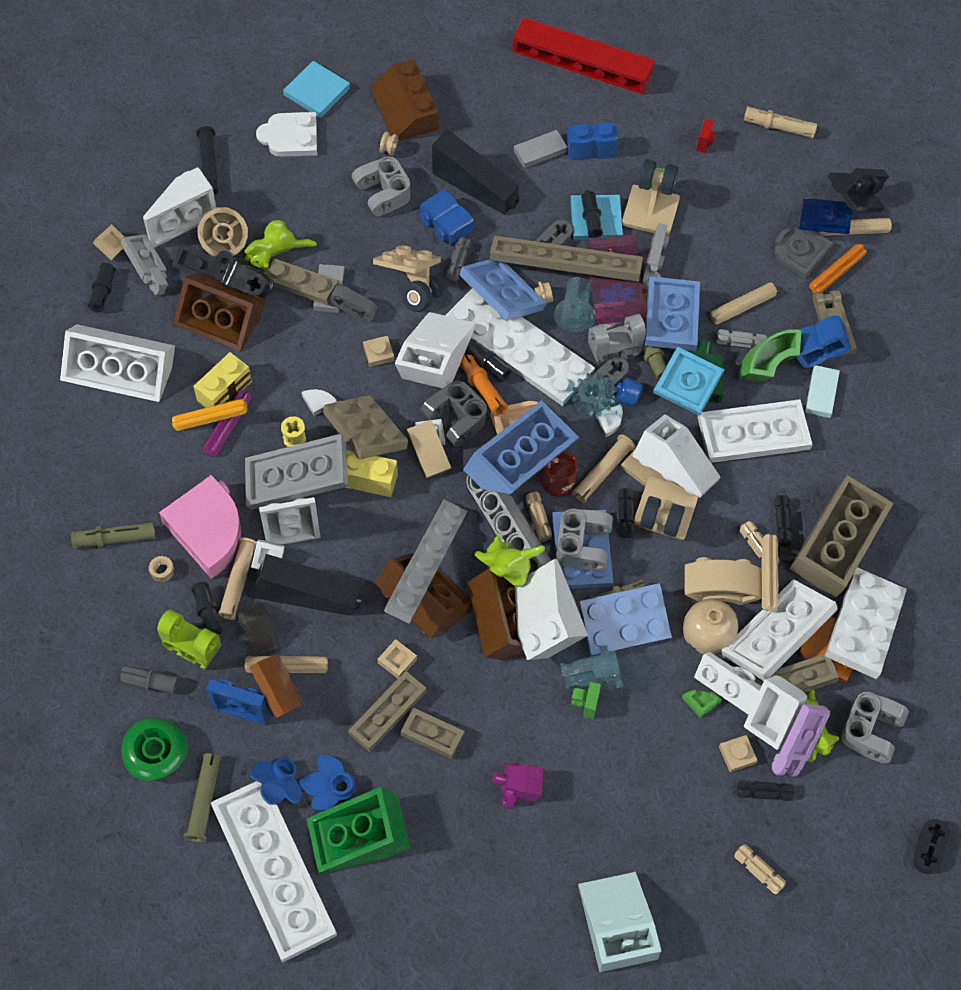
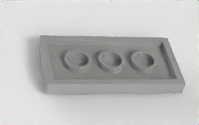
M342 434L245 458L246 506L253 510L272 503L286 502L347 487L346 438Z

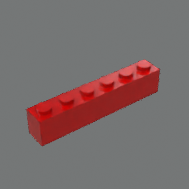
M523 17L513 36L512 52L641 95H644L653 75L655 64L653 59L542 24L535 20Z

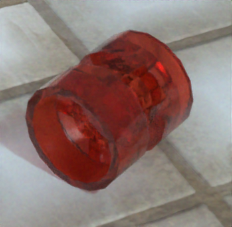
M563 451L543 467L542 485L550 495L565 497L575 489L578 461L574 455Z

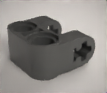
M462 381L450 383L427 399L421 407V412L429 420H436L448 410L460 420L446 434L447 439L455 447H459L471 439L485 426L487 421V406L485 402ZM455 396H460V397H463V398H461V399H455V398H453V397H455ZM477 413L479 416H471L470 414Z

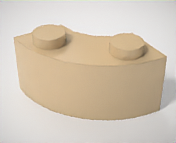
M707 557L698 558L696 562L685 565V595L698 602L706 599H715L738 605L762 599V568L752 565L746 559L733 561L712 560Z

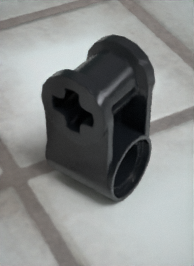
M230 260L222 281L223 284L253 296L266 297L273 292L274 281L269 275L241 261Z

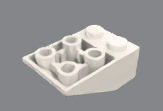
M429 312L404 341L396 359L395 365L402 379L442 389L452 383L476 323Z
M665 414L644 431L633 454V457L638 459L643 466L656 470L666 480L679 484L687 493L700 498L720 479V475L688 428Z

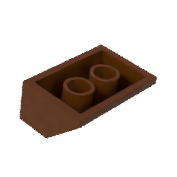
M415 59L392 65L370 87L390 135L397 134L398 141L439 130V112Z
M196 273L184 279L173 325L235 350L242 351L260 320L265 299L249 295L243 291L231 288L218 280Z
M414 553L391 558L375 581V584L381 589L385 597L391 598ZM438 569L412 621L424 635L434 638L446 633L473 609L472 602Z
M489 568L467 582L485 658L496 660L526 656L517 635L515 586L504 577H499Z

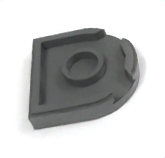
M807 227L786 228L776 238L774 253L782 265L806 279L833 248L834 243Z

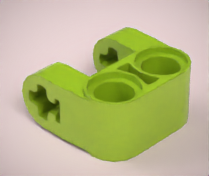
M171 609L163 614L158 623L157 631L163 646L169 651H172V649L177 651V655L193 664L196 662L201 664L200 667L202 669L208 667L221 647L219 635L206 628L201 630L186 622L182 615Z

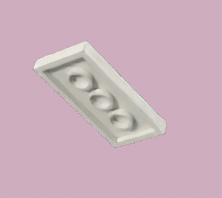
M801 400L702 412L700 416L698 415L706 456L711 463L811 450L813 445Z
M857 567L849 581L825 657L877 679L881 674L907 589Z
M793 579L778 594L779 607L775 611L762 610L737 634L733 642L721 650L723 657L739 667L750 671L754 676L764 681L766 678H770L838 610L836 602Z

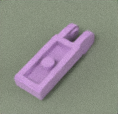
M802 705L780 753L775 755L772 764L774 774L783 775L787 773V775L793 777L799 775L831 714L825 706Z

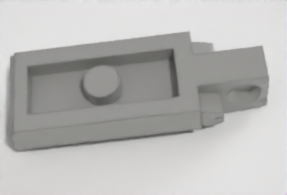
M657 224L641 288L648 289L650 276L661 277L657 270H661L665 256L660 254L661 250H666L670 237L665 235L668 226L666 224Z
M146 234L123 237L121 245L140 278L145 284L149 283L150 289L155 296L165 294L166 286H168L165 274L167 269Z

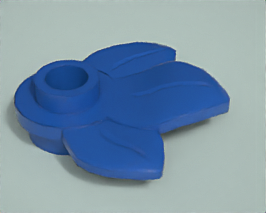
M319 755L317 758L319 772H314L299 780V784L304 792L314 797L311 808L317 811H325L335 807L339 801L350 799L356 791L354 777L344 772L342 763L338 759L327 755ZM339 783H345L347 785V789L344 791H338L337 785Z
M280 757L275 758L271 762L260 761L251 769L250 777L262 784L260 792L267 804L277 805L284 798L297 804L301 799L302 790L295 780L296 766L291 759Z

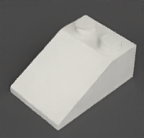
M198 167L176 177L143 216L148 239L153 248L197 227L205 213L216 208L213 188Z
M299 498L292 502L272 503L259 507L267 542L284 545L321 538L315 498Z
M558 559L550 561L527 575V582L523 586H515L517 635L527 660L549 658L588 636Z

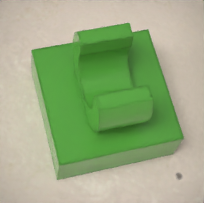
M590 682L588 692L583 689L574 688L571 705L584 707L583 717L594 719L601 684Z

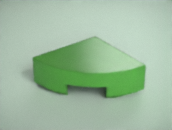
M691 690L682 695V699L699 718H702L722 702V699L713 692Z

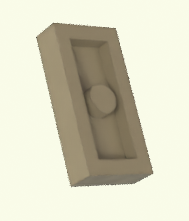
M413 708L401 730V736L452 759L464 737V731Z

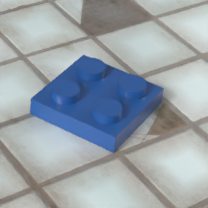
M210 679L206 691L212 709L266 725L269 712L265 697L260 691L253 688L240 689L235 687L232 682L220 679L219 682Z

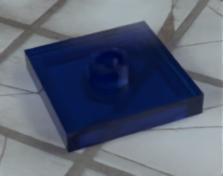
M804 198L799 229L849 234L852 209L844 201Z

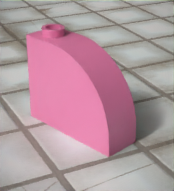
M212 475L159 512L164 526L211 579L222 572L234 559L239 548L238 539L241 538L240 520L235 503L229 495L230 491L223 481L217 482Z

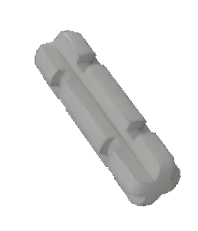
M719 329L716 341L722 345L731 343L730 346L751 348V346H755L766 339L767 336L765 334L753 336V333L741 331L729 333V330Z

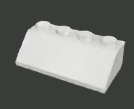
M75 325L65 331L60 380L159 402L172 369L175 345Z

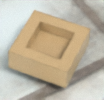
M111 224L95 239L93 244L110 260H113L123 250L121 241L124 236Z
M388 336L363 342L370 367L395 361Z
M395 639L377 660L379 665L398 679L415 663L417 655Z
M747 735L721 743L719 746L729 772L757 763V758Z

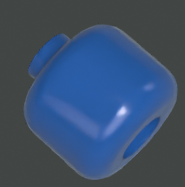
M625 378L622 382L619 381L615 387L617 392L616 399L630 407L635 406L642 394L643 385L631 378Z

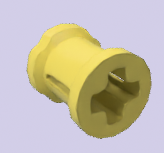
M298 417L286 418L281 424L284 444L287 447L305 443V424L303 420Z

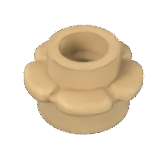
M538 282V287L534 288V291L546 303L553 302L549 282L543 284Z

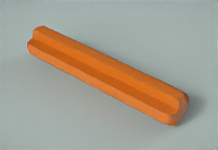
M862 244L853 246L809 285L812 293H822L861 260L867 253Z

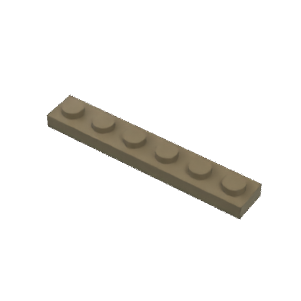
M494 236L490 251V260L638 282L643 257L501 236Z

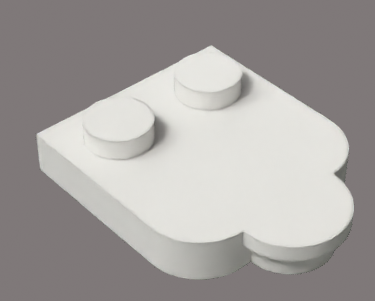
M316 112L275 114L270 117L268 123L258 127L256 131L257 140L264 145H268L270 152L278 157L317 155Z

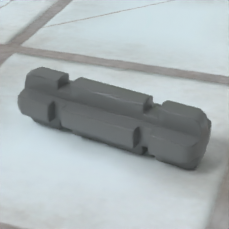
M462 236L456 241L449 269H447L445 275L446 279L452 282H457L460 279L459 274L465 264L468 254L467 250H469L471 245L470 239Z

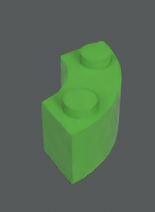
M801 330L781 331L756 344L744 357L739 369L738 379L764 382L774 377L776 367L781 361H789L800 355Z

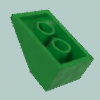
M383 787L376 788L307 818L319 874L383 860L410 849L398 794Z

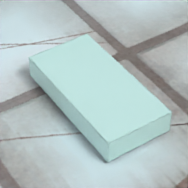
M821 366L813 367L805 413L831 417L839 370Z

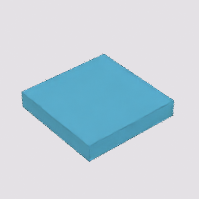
M312 61L283 90L284 96L308 111L316 112V115L321 118L350 89V83L315 61Z
M571 195L573 241L622 240L620 195H596L598 208L602 212L600 220L603 229V235L598 238L588 237L586 221L582 218L584 210L581 195Z
M677 347L653 393L700 416L724 369Z

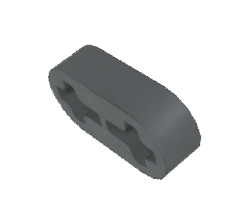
M565 220L555 221L537 238L536 242H551V244L565 246L572 238L573 228ZM557 230L560 231V232L563 231V230L566 231L565 234H564V233H560V234L557 236Z
M336 286L330 296V302L334 306L363 321L371 322L378 309L374 302L345 286Z
M621 357L609 359L591 376L588 387L589 393L595 398L607 397L615 390L619 381L622 382L627 377L628 362ZM620 366L622 368L621 372L616 371L611 375L613 367L618 368ZM606 380L604 388H595L596 383L600 385Z

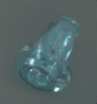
M580 277L568 280L565 298L558 303L554 312L555 322L561 328L571 332L589 329L595 319L593 307L589 304L591 284L587 283L585 290L579 291Z
M603 645L600 646L601 655L578 659L569 664L561 663L566 690L568 691L576 686L587 687L590 682L599 684L607 682L609 690L623 687L616 650L609 651L608 646Z

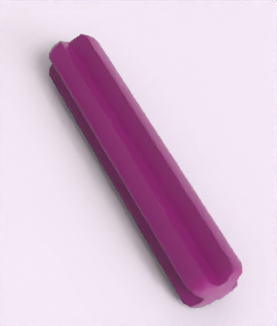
M241 389L232 401L244 399L248 405L251 400V394ZM241 415L219 421L203 447L205 454L211 457L218 455Z

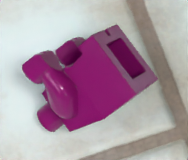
M511 763L504 766L505 770L503 773L494 772L492 783L502 785L501 794L505 795L501 799L503 802L501 804L502 808L512 809L517 800L524 801L525 803H534L542 795L543 768Z

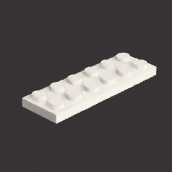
M473 288L445 315L476 323L470 341L475 339L488 351L495 352L497 358L512 368V371L562 406L594 373L595 367L523 317L505 321Z
M256 781L211 802V805L283 963L336 937L337 933L277 805H269L263 800L260 792L262 784Z

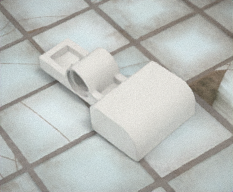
M711 652L703 655L694 676L701 683L747 713L749 716L744 727L777 750L783 747L798 713L807 699V695L802 690L780 676L766 678L763 685L760 686L754 682L756 678L750 671L741 667H732Z

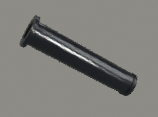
M202 126L196 131L200 144L201 168L215 195L219 192L213 138L216 133L214 128Z

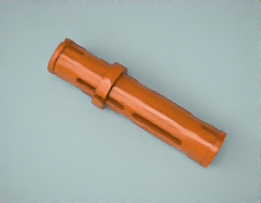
M467 355L469 361L463 356L459 366L467 375L468 383L477 389L494 416H499L496 409L503 415L507 411L508 405L487 378V372L479 367L472 355Z

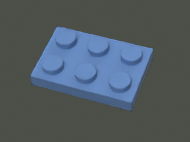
M489 259L463 266L459 275L505 321L542 311L545 307L546 302L505 262Z
M649 277L645 346L673 349L680 347L684 350L696 351L700 282Z
M593 510L606 513V510ZM552 512L555 555L557 552L561 517L564 512ZM574 523L567 524V526L570 528L578 527V525ZM584 533L582 546L602 549L608 553L607 569L603 571H590L566 567L560 564L569 589L613 587L609 535ZM566 547L563 549L564 551L569 553L575 551L573 548Z
M660 583L578 601L582 621L588 633L586 640L590 655L672 638Z

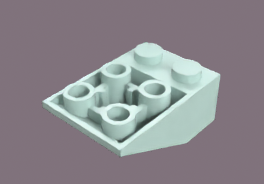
M636 872L578 884L599 972L658 960L661 948L654 921Z

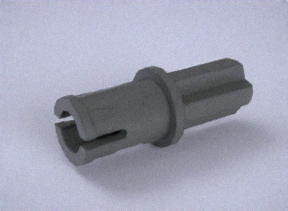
M124 666L120 675L122 682L143 686L147 691L151 688L174 694L178 683L177 676L157 673L152 668L148 671Z

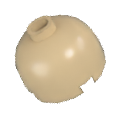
M216 207L207 211L201 218L198 225V239L201 246L209 254L217 256L221 251H229L236 255L246 244L248 227L244 218L237 211L228 207Z
M706 599L697 602L690 608L684 618L683 633L685 640L692 647L696 648V651L702 654L711 652L716 655L721 654V650L733 642L738 634L739 623L736 613L729 605L721 600Z

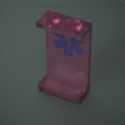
M636 235L586 240L587 249L638 256ZM590 275L595 325L625 322L626 317L640 314L643 320L646 319V301L643 298L641 276L638 282Z

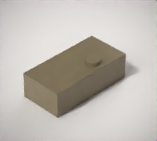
M846 475L835 490L789 570L823 591L837 597L847 586L894 503Z

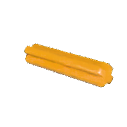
M238 399L172 417V425L176 431L239 416L247 413V404L244 399Z

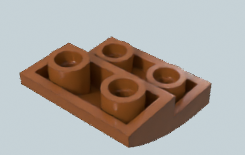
M279 654L250 666L254 678L276 718L304 705Z

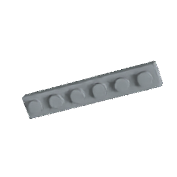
M443 499L389 599L384 612L410 624L460 528L467 510Z

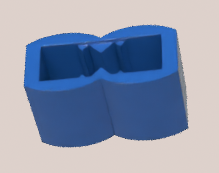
M598 123L593 126L576 124L568 127L567 152L569 159L585 160L591 157L607 159L616 156L618 143L616 124Z
M441 190L420 204L419 216L424 225H430L435 230V234L441 242L445 241L451 246L456 243L459 237H465L474 231V220L462 206L458 205L456 200L446 190Z
M839 315L827 317L819 321L815 326L800 329V355L797 356V359L803 368H809L822 363L827 358L842 355L851 348L846 326Z

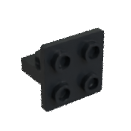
M855 168L852 173L830 172L827 176L832 182L833 189L841 193L846 200V205L854 211H882L885 208L875 196V193L884 187L885 181L890 177L885 170Z

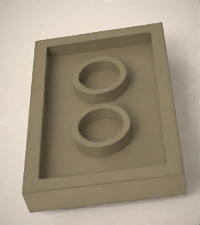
M371 395L324 405L323 414L339 434L346 438L347 444L359 459L407 449L408 440Z

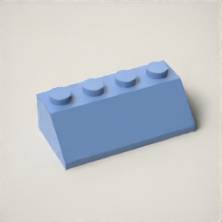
M541 400L478 449L463 470L482 489L512 494L577 441L579 437Z

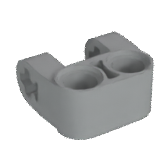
M383 157L382 159L360 166L352 173V179L358 189H366L378 183L382 187L383 191L371 196L367 203L375 216L389 213L407 204L410 200L409 178L399 162L393 157Z
M640 314L626 317L624 325L606 330L603 324L589 328L588 344L597 364L603 366L604 363L613 357L627 359L632 354L633 357L637 356L642 351L646 330L644 321Z
M566 510L562 514L556 552L558 562L563 566L582 570H606L608 553L602 549L584 547L582 544L584 533L598 535L611 533L613 517L608 513L600 511ZM574 523L578 525V527L570 528L567 526V524ZM566 547L573 548L575 551L569 553L564 551L563 549Z
M863 692L858 695L850 709L841 733L842 742L845 746L863 756L880 763H890L895 751L894 745L872 735V729L876 719L893 726H904L909 710L900 703L871 692ZM859 705L868 706L871 712H864ZM850 729L858 730L862 737H855L850 732Z

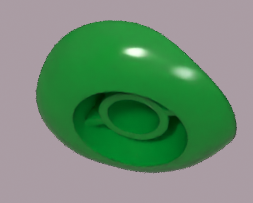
M157 717L144 718L133 724L126 732L122 741V760L127 771L139 780L152 781L161 779L173 773L182 764L188 751V743L184 733L175 724Z

